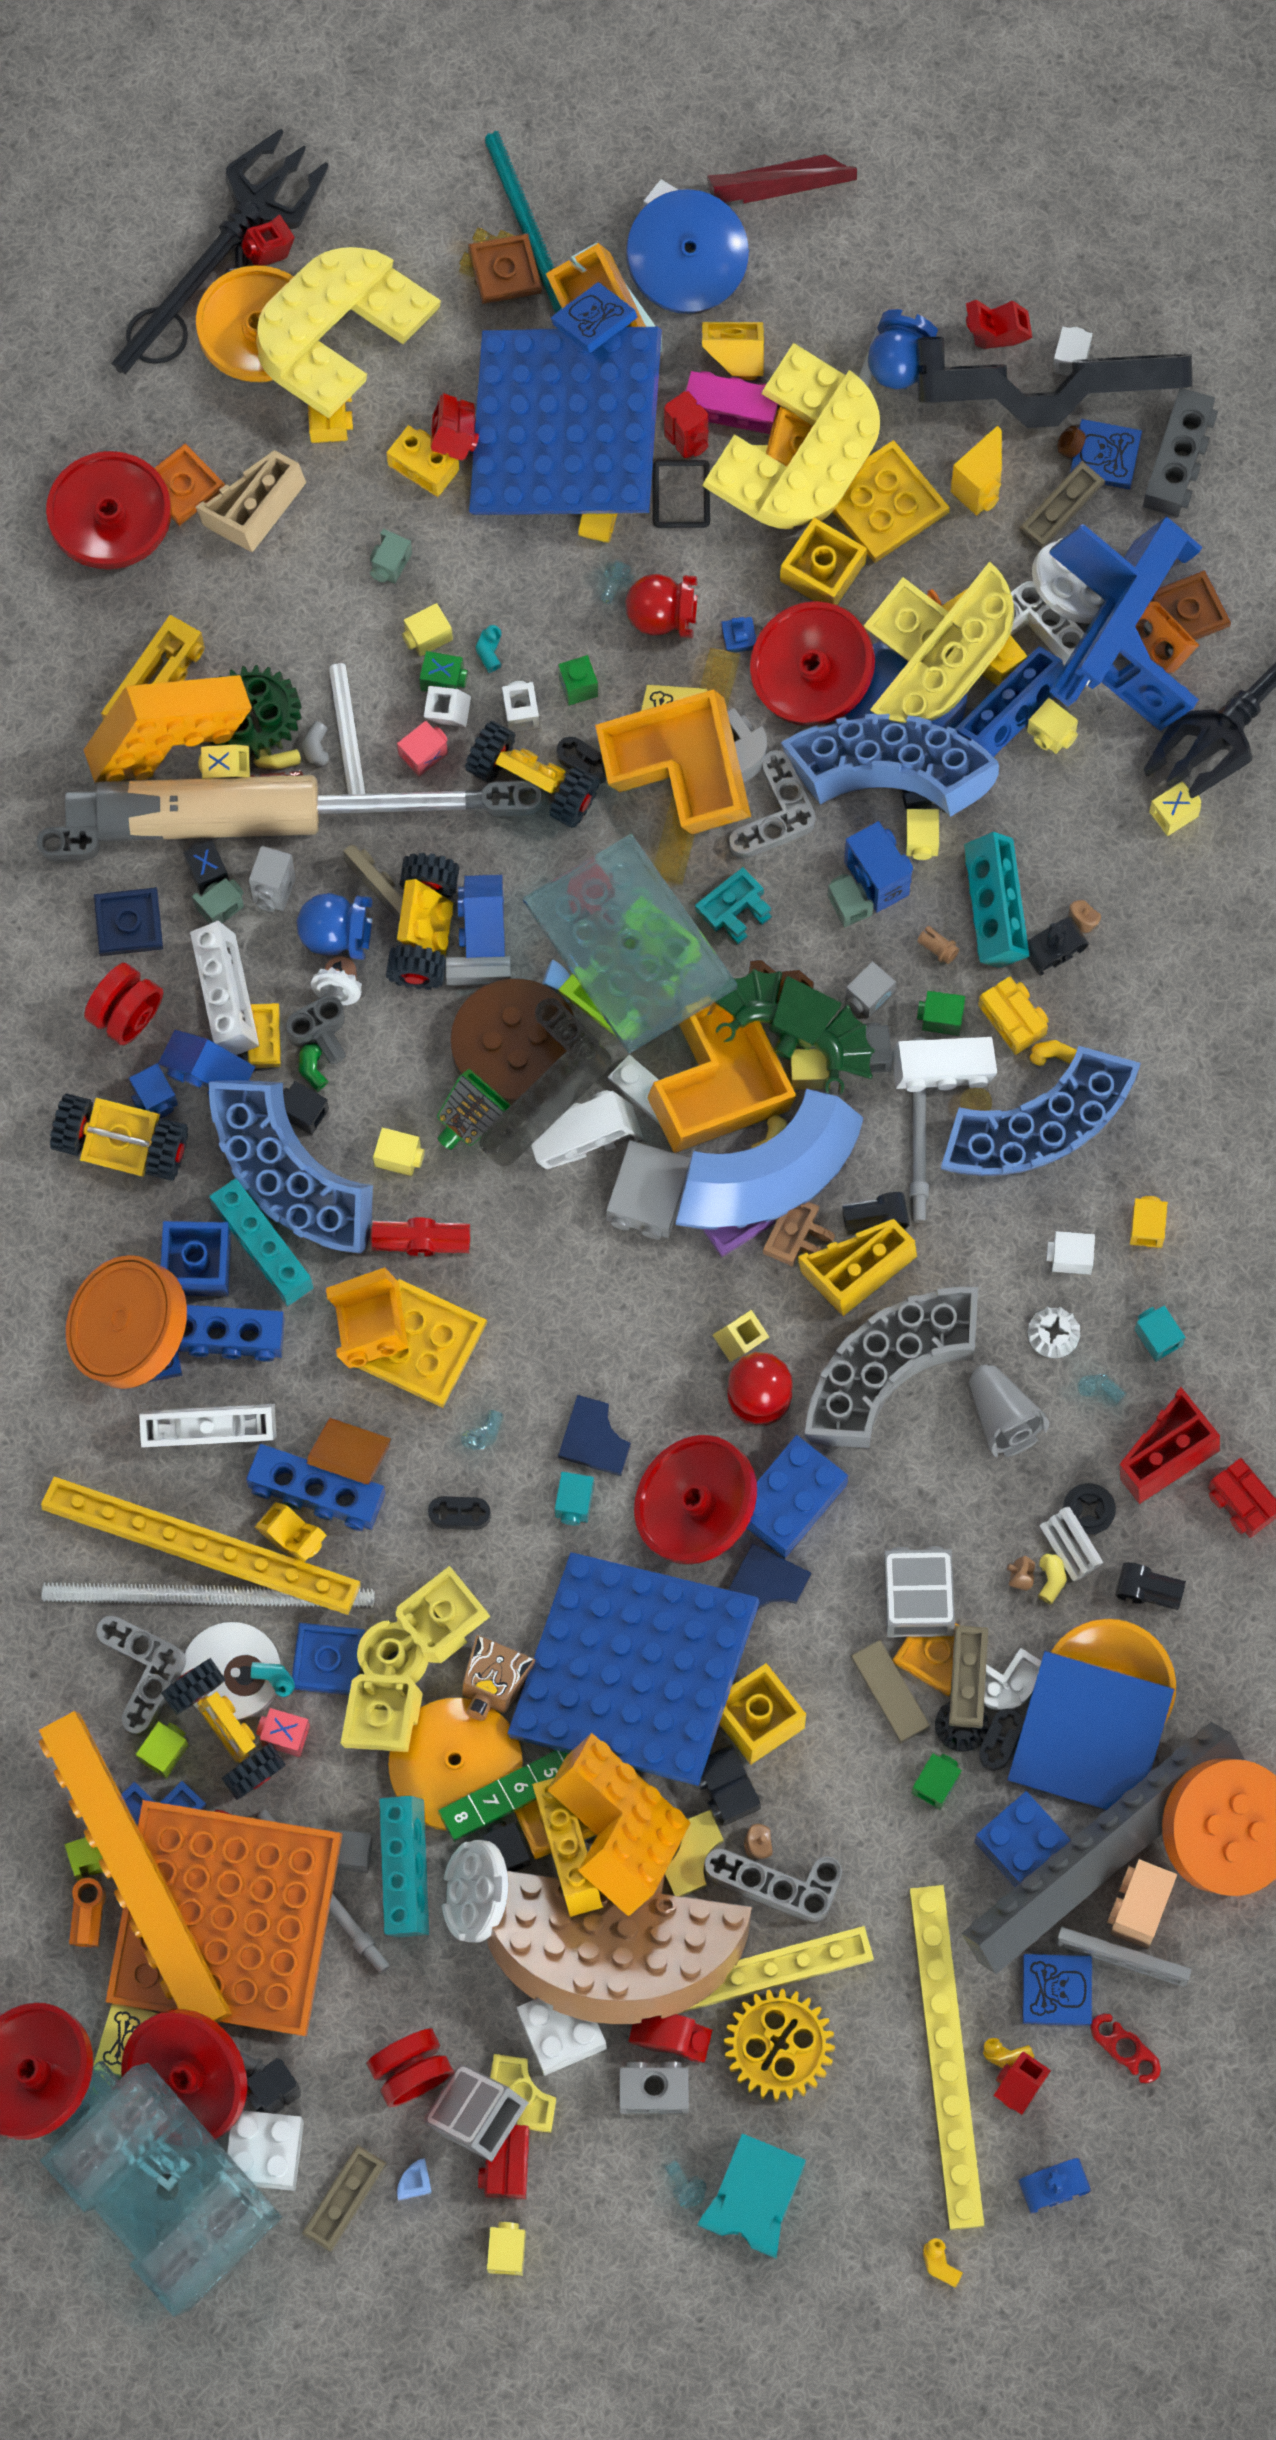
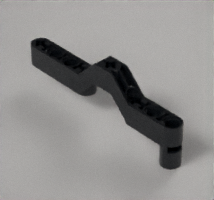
M921 337L916 339L917 364L924 365V372L918 373L919 402L996 399L1027 428L1059 426L1089 393L1175 389L1193 386L1192 354H1162L1073 360L1072 373L1054 392L1023 394L1007 379V365L988 364L945 367L944 337Z

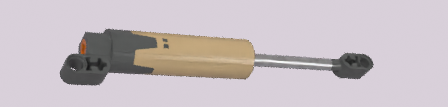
M314 775L98 782L97 792L66 793V827L45 828L37 836L36 842L44 858L50 861L90 860L98 854L100 850L99 841L315 835L319 831L320 814L484 809L486 813L492 816L532 815L539 811L542 805V795L540 788L529 781L493 782L486 785L483 790L346 795H319L317 778ZM527 791L536 795L535 802L530 805L522 804L519 801L522 793ZM509 792H513L514 805L510 806ZM494 793H499L501 798L499 805H493L492 800H490L493 798ZM53 837L60 839L61 842L58 849L55 851H47L45 849V843L48 839ZM66 837H69L70 841L72 842V844H69L71 849L70 851H68V842L66 840ZM83 837H87L90 843L86 844V849L82 850L79 844L76 843H82Z

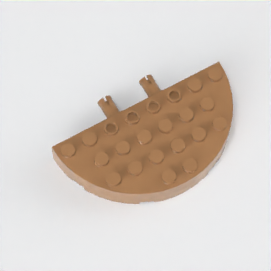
M507 1871L508 1893L505 1910L499 1925L492 1927L491 1936L487 1938L489 1950L506 1976L534 2000L538 1997L544 2002L553 2005V2010L581 2020L606 2024L641 2023V2020L644 2018L660 2015L662 2019L683 2012L707 1998L726 1980L727 1974L734 1965H737L742 1956L749 1934L752 1907L662 1894L666 1877L664 1874L654 1895L629 1917L601 1891H599L603 1908L570 1917L558 1878Z

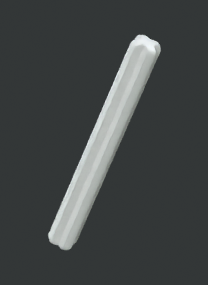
M343 663L332 664L329 667L348 794H365L346 665Z

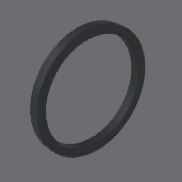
M158 307L143 310L130 321L126 331L127 344L131 340V331L134 324L141 317L154 313ZM178 314L174 318L183 329V339L179 348L164 358L155 359L142 355L139 358L140 360L153 364L165 363L176 358L183 351L187 343L188 332L184 320Z

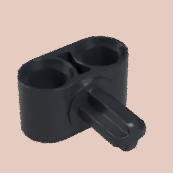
M1067 917L1057 923L1050 924L1049 928L1028 940L1030 956L1027 959L1037 974L1042 976L1044 975L1043 971L1053 966L1056 968L1073 958L1072 954L1075 952L1079 954L1089 946V942L1072 917Z

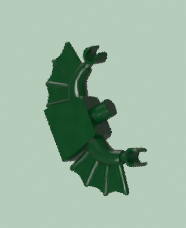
M753 969L751 973L742 978L729 977L728 983L721 991L710 994L709 998L730 1013L734 1019L731 1023L720 1024L716 1029V1033H718L724 1026L731 1028L732 1034L724 1042L732 1041L736 1036V1030L740 1027H746L751 1022L769 1023L768 1030L780 1036L773 1050L777 1055L790 1060L797 1045L807 1050L814 1045L825 1056L826 1070L829 1071V1077L823 1083V1089L826 1093L829 1094V1084L832 1081H838V1094L843 1093L844 1083L839 1078V1072L841 1071L868 1079L873 1077L869 1064L875 1049L869 1045L866 1039L867 1025L854 1017L849 1005H846L832 1020L840 1009L841 1002L789 976L785 978L780 987L781 971L768 974L757 971V969Z

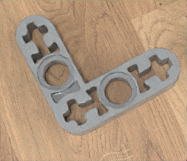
M770 751L762 762L763 775L780 811L739 827L731 833L729 848L731 853L738 858H749L807 835L815 827L816 816L790 759L782 751ZM773 760H776L778 764L783 763L781 765V773L784 778L779 780L778 773L774 768L769 769ZM787 786L793 787L798 795L792 800H785L780 795L781 789ZM797 814H801L802 817H808L806 825L802 826L800 822L793 823L796 821ZM783 819H787V825L793 823L790 825L791 832H787L786 823ZM768 825H776L781 829V834L779 837L771 839L765 836L763 830ZM755 830H758V836L760 841L762 842L761 844H758L757 838L753 839L755 837ZM739 837H743L745 841L753 839L749 842L747 849H744L742 845L736 846Z
M106 1616L98 1623L96 1629L98 1639L103 1644L147 1666L122 1715V1724L127 1731L138 1736L146 1735L155 1726L167 1702L162 1694L154 1699L148 1698L146 1695L148 1684L152 1681H159L162 1685V1691H164L180 1677L186 1664V1656L175 1645L119 1617ZM109 1626L113 1628L116 1626L118 1631L128 1636L125 1641L116 1636L110 1637L106 1632ZM140 1637H146L149 1641L148 1650L141 1655L135 1654L133 1650L134 1642ZM173 1653L172 1657L176 1659V1663L166 1666L165 1661L162 1660L164 1655L170 1656ZM156 1669L168 1675V1680L154 1674ZM142 1699L147 1704L153 1705V1709L150 1710L147 1707L144 1709V1706L139 1704L140 1700ZM142 1713L145 1723L135 1726V1722L131 1720L132 1716Z

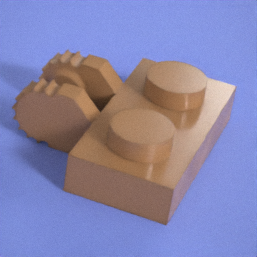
M811 1202L803 1203L788 1211L786 1215L778 1218L763 1249V1254L793 1267L800 1251L810 1255L823 1250L821 1247L805 1241L808 1233L828 1243L833 1242L835 1234L814 1224L820 1206Z

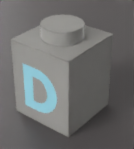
M872 961L846 987V1003L856 1014L863 1013L869 1018L895 993L896 981Z

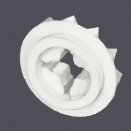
M331 967L328 971L320 969L317 974H313L311 988L319 998L334 996L341 1001L342 1005H350L357 1002L362 993V984L356 981L355 975H347L344 970L336 971Z
M1046 1307L1044 1310L1035 1313L1029 1323V1342L1039 1354L1049 1358H1061L1070 1354L1076 1348L1080 1339V1325L1074 1318L1073 1313H1068L1062 1307ZM1058 1320L1059 1331L1064 1334L1057 1335L1056 1339L1053 1340V1344H1051L1050 1332L1045 1331V1328H1052L1055 1321Z

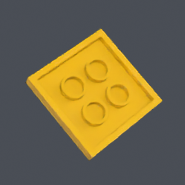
M892 440L867 457L833 513L854 539L867 548L868 556L876 563L947 515L950 507L898 444Z
M399 1279L398 1283L408 1348L398 1351L393 1356L369 1361L364 1366L357 1368L443 1408L486 1327L487 1320Z

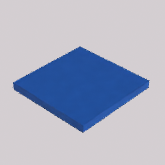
M1044 1651L1007 1780L1105 1810L1109 1809L1122 1798L1124 1793L1135 1787L1151 1771L1174 1688Z

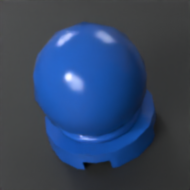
M891 309L883 312L877 327L879 335L876 336L868 351V367L871 374L880 385L890 389H906L918 382V373L924 372V365L917 364L916 339L936 337L938 332L933 323L923 316L917 314L915 319L901 315L903 311L901 309Z
M333 893L319 894L312 897L302 906L296 921L297 934L302 944L311 952L323 956L338 955L347 949L351 959L365 960L366 954L362 948L369 949L373 919L366 917V907H372L371 897L356 896L354 903L351 904L345 897Z

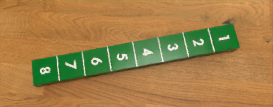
M555 1750L438 1810V1814L453 1842L537 1800L532 1784L554 1778L569 1753Z

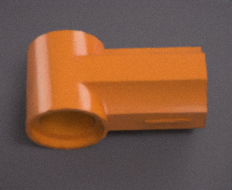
M89 1877L82 1878L77 1881L72 1890L74 1902L69 1945L90 1948L99 1947L106 1891L95 1879ZM87 1887H95L98 1890L97 1898L91 1903H84L81 1900V1894Z

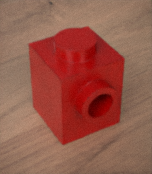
M1023 2051L1012 2066L1007 2063L995 2080L1000 2083V2086L993 2096L1002 2101L1008 2108L1023 2115L1052 2070Z

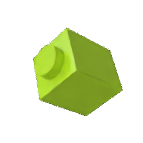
M158 1721L136 1753L138 1761L167 1779L189 1747L187 1740L184 1738L186 1733L172 1723L165 1726Z

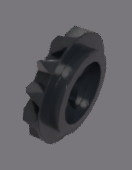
M1093 1483L1080 1484L1068 1492L1063 1503V1508H1071L1083 1530L1088 1535L1095 1536L1107 1530L1113 1522L1116 1513V1506L1112 1495L1104 1487ZM1099 1501L1094 1511L1097 1519L1091 1515L1079 1518L1083 1511L1081 1502L1089 1506Z
M950 1702L942 1705L935 1719V1730L939 1740L946 1747L955 1751H970L978 1747L984 1741L988 1732V1716L985 1712L982 1728L969 1727L970 1731L961 1729L953 1735L955 1726H949Z

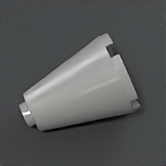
M981 1365L972 1372L969 1379L970 1390L988 1447L993 1455L998 1457V1453L1003 1452L1005 1457H1010L1030 1448L1039 1440L1036 1435L1041 1429L1046 1433L1049 1428L1050 1422L1046 1414L996 1366Z

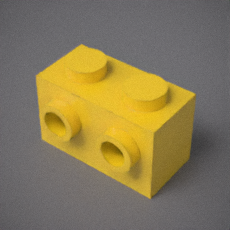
M408 425L386 452L388 466L436 497H439L460 470L459 460L449 457L448 453L443 455L431 451V436L422 429L416 430Z

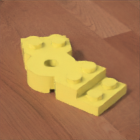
M450 1566L397 1606V1622H389V1620L379 1622L367 1630L361 1638L357 1649V1659L364 1675L359 1674L351 1682L341 1744L344 1748L408 1752L412 1727L418 1724L423 1695L415 1683L425 1673L428 1662L442 1663L467 1643L464 1638L490 1617L485 1608ZM399 1651L394 1659L387 1660L391 1653Z

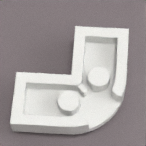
M1020 1648L1003 1675L986 1665L984 1706L1000 1711L1007 1708L1015 1709L1024 1704L1033 1693L1042 1661Z

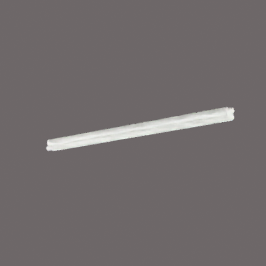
M44 1582L42 1588V1600L44 1602L46 1600L48 1602L50 1600L52 1602L54 1600L56 1602L59 1600L60 1602L63 1600L64 1602L67 1600L68 1602L71 1600L72 1602H75V1600L83 1602L85 1600L86 1603L89 1600V1603L91 1601L93 1603L96 1601L97 1603L100 1601L101 1603L104 1601L106 1603L108 1601L110 1603L112 1601L114 1603L116 1601L118 1603L121 1601L122 1603L125 1601L126 1603L129 1601L130 1603H133V1601L137 1603L138 1601L140 1604L142 1601L143 1604L145 1602L147 1604L149 1602L151 1604L154 1602L155 1604L158 1602L159 1604L162 1602L164 1604L166 1602L168 1604L170 1602L172 1604L174 1602L176 1604L179 1602L180 1604L183 1602L184 1604L187 1602L191 1604L192 1602L194 1605L196 1602L197 1605L199 1603L202 1605L204 1602L205 1605L207 1603L209 1605L212 1603L213 1605L216 1603L217 1605L220 1603L221 1605L224 1603L226 1605L228 1603L230 1605L232 1603L234 1605L236 1603L238 1605L241 1603L245 1605L246 1603V1606H248L250 1603L251 1606L253 1604L255 1606L259 1604L260 1606L262 1603L263 1606L265 1604L267 1606L270 1604L271 1606L274 1604L275 1606L278 1604L279 1606H282V1604L284 1606L286 1604L288 1606L290 1604L292 1606L300 1604V1607L303 1604L304 1607L307 1605L309 1607L311 1605L315 1606L314 1603L273 1589L269 1590L268 1587L265 1590V1586H263V1590H261L260 1586L258 1590L256 1586L254 1590L252 1586L250 1590L248 1586L246 1590L244 1586H242V1590H240V1586H238V1590H236V1586L232 1590V1586H230V1589L227 1586L225 1589L223 1586L221 1589L217 1586L216 1589L215 1585H213V1589H211V1585H209V1589H207V1585H205V1589H203L202 1585L200 1589L198 1585L196 1589L194 1585L192 1589L190 1585L188 1589L186 1585H184V1589H182V1585L178 1589V1585H176V1588H174V1585H172V1588L169 1585L167 1588L165 1585L162 1588L161 1584L159 1588L157 1584H155V1588H153V1584H151V1588H149V1584H147V1588H145L144 1584L143 1588H141L140 1584L138 1588L136 1584L134 1588L132 1584L130 1588L128 1584L124 1588V1584H122V1587H120V1584H118V1587H116V1584H114V1587L111 1584L108 1587L106 1583L104 1587L102 1583L100 1587L99 1583H97V1587H95V1583H93V1587H91V1583H89V1587H87L85 1583V1587H83L81 1583L79 1587L77 1583L75 1587L73 1583L71 1587L70 1583H68V1586H66V1583H64V1586H62V1583H60V1586H58V1583L54 1586L52 1582V1586H50L48 1582L46 1586ZM363 1588L361 1592L359 1589L353 1603L354 1608L357 1605L358 1608L361 1606L362 1608L365 1606L372 1608L375 1601V1591L373 1592L371 1588L369 1592L367 1588L365 1592Z

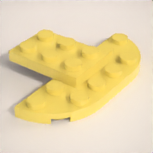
M991 562L986 565L949 612L903 577L865 623L864 628L908 662L870 709L873 714H890L889 720L899 723H907L906 719L908 716L920 717L931 721L936 720L948 713L959 703L998 655L1012 630L1014 603L1006 580Z

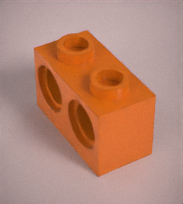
M1151 601L1135 626L1151 660L1161 666L1167 673L1175 672L1199 646L1158 601ZM1146 621H1149L1152 625V632L1149 636L1144 632ZM1168 642L1173 647V654L1170 658L1165 654V646Z

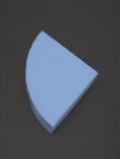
M552 960L548 965L542 984L554 990L566 1002H570L558 990L570 975L561 964Z
M425 2158L412 2163L403 2173L397 2187L398 2201L432 2193Z

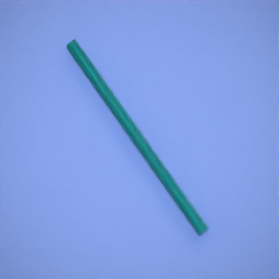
M494 131L492 134L488 133L484 140L485 144H487L486 147H488L491 159L495 163V169H497L500 181L504 185V191H506L509 203L513 207L512 210H514L513 212L518 220L521 232L529 236L539 276L548 293L552 308L557 313L562 307L546 276V273L555 268L553 266L554 263H551V257H548L550 255L547 254L549 251L546 250V244H543L545 241H542L543 238H541V232L537 228V222H534L532 210L529 209V203H526L528 200H525L524 190H521L520 181H517L519 178H516V171L512 168V162H509L511 159H508L510 156L506 152V147L503 146V140H500L502 137H499V131Z

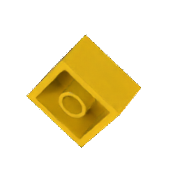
M813 518L782 563L780 581L813 601L838 605L865 565L867 548L820 520Z
M765 1663L731 1687L719 1725L749 1764L752 1765L805 1729L806 1713L768 1664Z

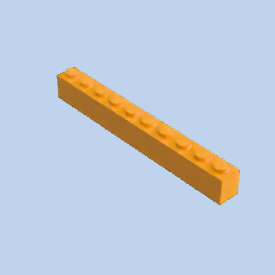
M73 1711L39 1729L43 1738L38 1741L47 1759L53 1758L57 1769L53 1771L62 1788H68L72 1799L68 1801L77 1818H83L87 1826L84 1834L92 1848L98 1847L103 1859L99 1860L100 1867L108 1879L113 1877L118 1889L114 1890L116 1899L123 1909L128 1907L133 1917L129 1921L131 1929L137 1939L143 1937L148 1947L144 1954L152 1969H159L164 1979L159 1983L167 1999L173 1998L178 2009L196 2011L211 2018L216 2023L231 2016L232 2013L81 1714Z

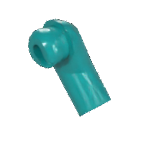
M489 625L481 632L475 646L476 653L488 673H492L502 666L495 654L502 632L495 625Z
M252 1662L251 1679L268 1680L279 1697H287L292 1694L295 1688L294 1679L283 1665Z

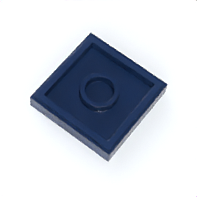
M157 887L94 894L100 956L163 949Z

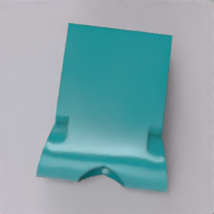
M742 2133L718 2194L696 2226L720 2236L739 2235L741 2233V2236L748 2242L751 2249L777 2259L781 2224L806 2165V2159Z

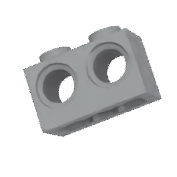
M261 846L249 877L253 902L257 903L256 905L260 909L268 912H274L275 909L284 911L296 879L291 854Z

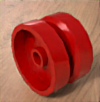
M121 963L115 966L98 984L85 1007L84 1017L86 1021L97 1029L107 1027V1036L119 1045L125 1046L137 1038L152 1020L162 1002L164 992L160 986L150 979L141 981V974L128 963Z
M432 2028L415 2032L390 2044L366 2062L375 2080H387L380 2089V2092L389 2108L407 2103L435 2089L455 2073L445 2055L433 2056L439 2050L441 2044Z

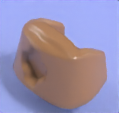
M1077 900L1070 904L1068 917H1072L1081 932L1089 933L1099 924L1101 914L1094 910L1085 900Z
M1022 1556L1013 1565L1009 1564L1007 1566V1570L1011 1572L1009 1586L1025 1591L1033 1586V1572L1035 1570V1562L1027 1556Z
M753 1824L747 1831L744 1838V1848L749 1858L758 1860L772 1856L773 1850L769 1827L762 1824Z

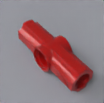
M425 1217L410 1218L407 1222L373 1221L371 1248L372 1251L406 1252L410 1256H418V1253H424V1257L432 1256L435 1252L469 1253L470 1224L436 1223L435 1220Z

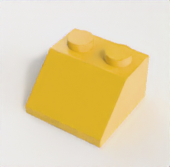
M998 426L953 465L950 492L976 516L983 510L990 511L999 501L998 496L1002 473V430Z

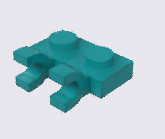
M744 867L695 905V911L715 932L724 927L737 944H740L748 937L745 933L747 927L736 918L744 909L748 907L761 925L772 918L769 914L771 907L760 898L764 894V888Z

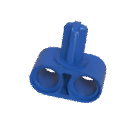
M1079 2158L1062 2162L1018 2180L1031 2214L1038 2212V2209L1048 2205L1052 2207L1072 2200V2196L1079 2195L1080 2197L1092 2191Z

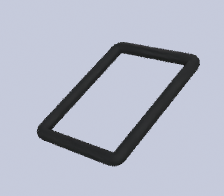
M706 460L655 461L653 463L654 526L657 528L708 527L710 525V491L704 488V522H659V466H704L705 481L710 473L709 462Z

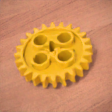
M769 1989L767 1990L766 2000L763 2001L757 1994H754V2006L743 2002L742 2008L745 2014L733 2013L732 2017L738 2025H727L726 2030L733 2034L734 2037L724 2039L725 2045L733 2047L732 2050L725 2053V2059H735L736 2061L729 2067L730 2072L741 2071L737 2079L738 2084L746 2080L750 2081L748 2086L749 2093L757 2087L761 2088V2099H764L768 2091L773 2092L775 2102H778L780 2093L785 2092L788 2100L792 2101L793 2090L796 2089L802 2096H805L806 2090L804 2085L808 2084L816 2089L818 2084L814 2078L815 2075L821 2078H825L827 2075L821 2065L830 2066L833 2062L825 2053L835 2051L834 2045L826 2043L827 2040L834 2037V2032L823 2030L830 2020L829 2018L821 2020L817 2018L822 2011L821 2007H817L812 2011L809 2009L811 1998L808 1997L803 2003L798 2002L797 1991H795L791 1999H788L784 1989H781L779 1998H774ZM770 2014H778L783 2018L784 2025L779 2029H771L766 2025L765 2019ZM797 2020L798 2024L786 2038L785 2047L787 2050L780 2049L768 2069L763 2071L761 2066L773 2051L774 2043L772 2040L779 2041L791 2021ZM798 2033H807L812 2037L813 2043L807 2048H800L795 2045L793 2039ZM752 2042H759L765 2047L766 2051L761 2057L753 2058L747 2053V2046ZM780 2061H788L793 2065L794 2072L787 2077L779 2076L775 2071V2065Z

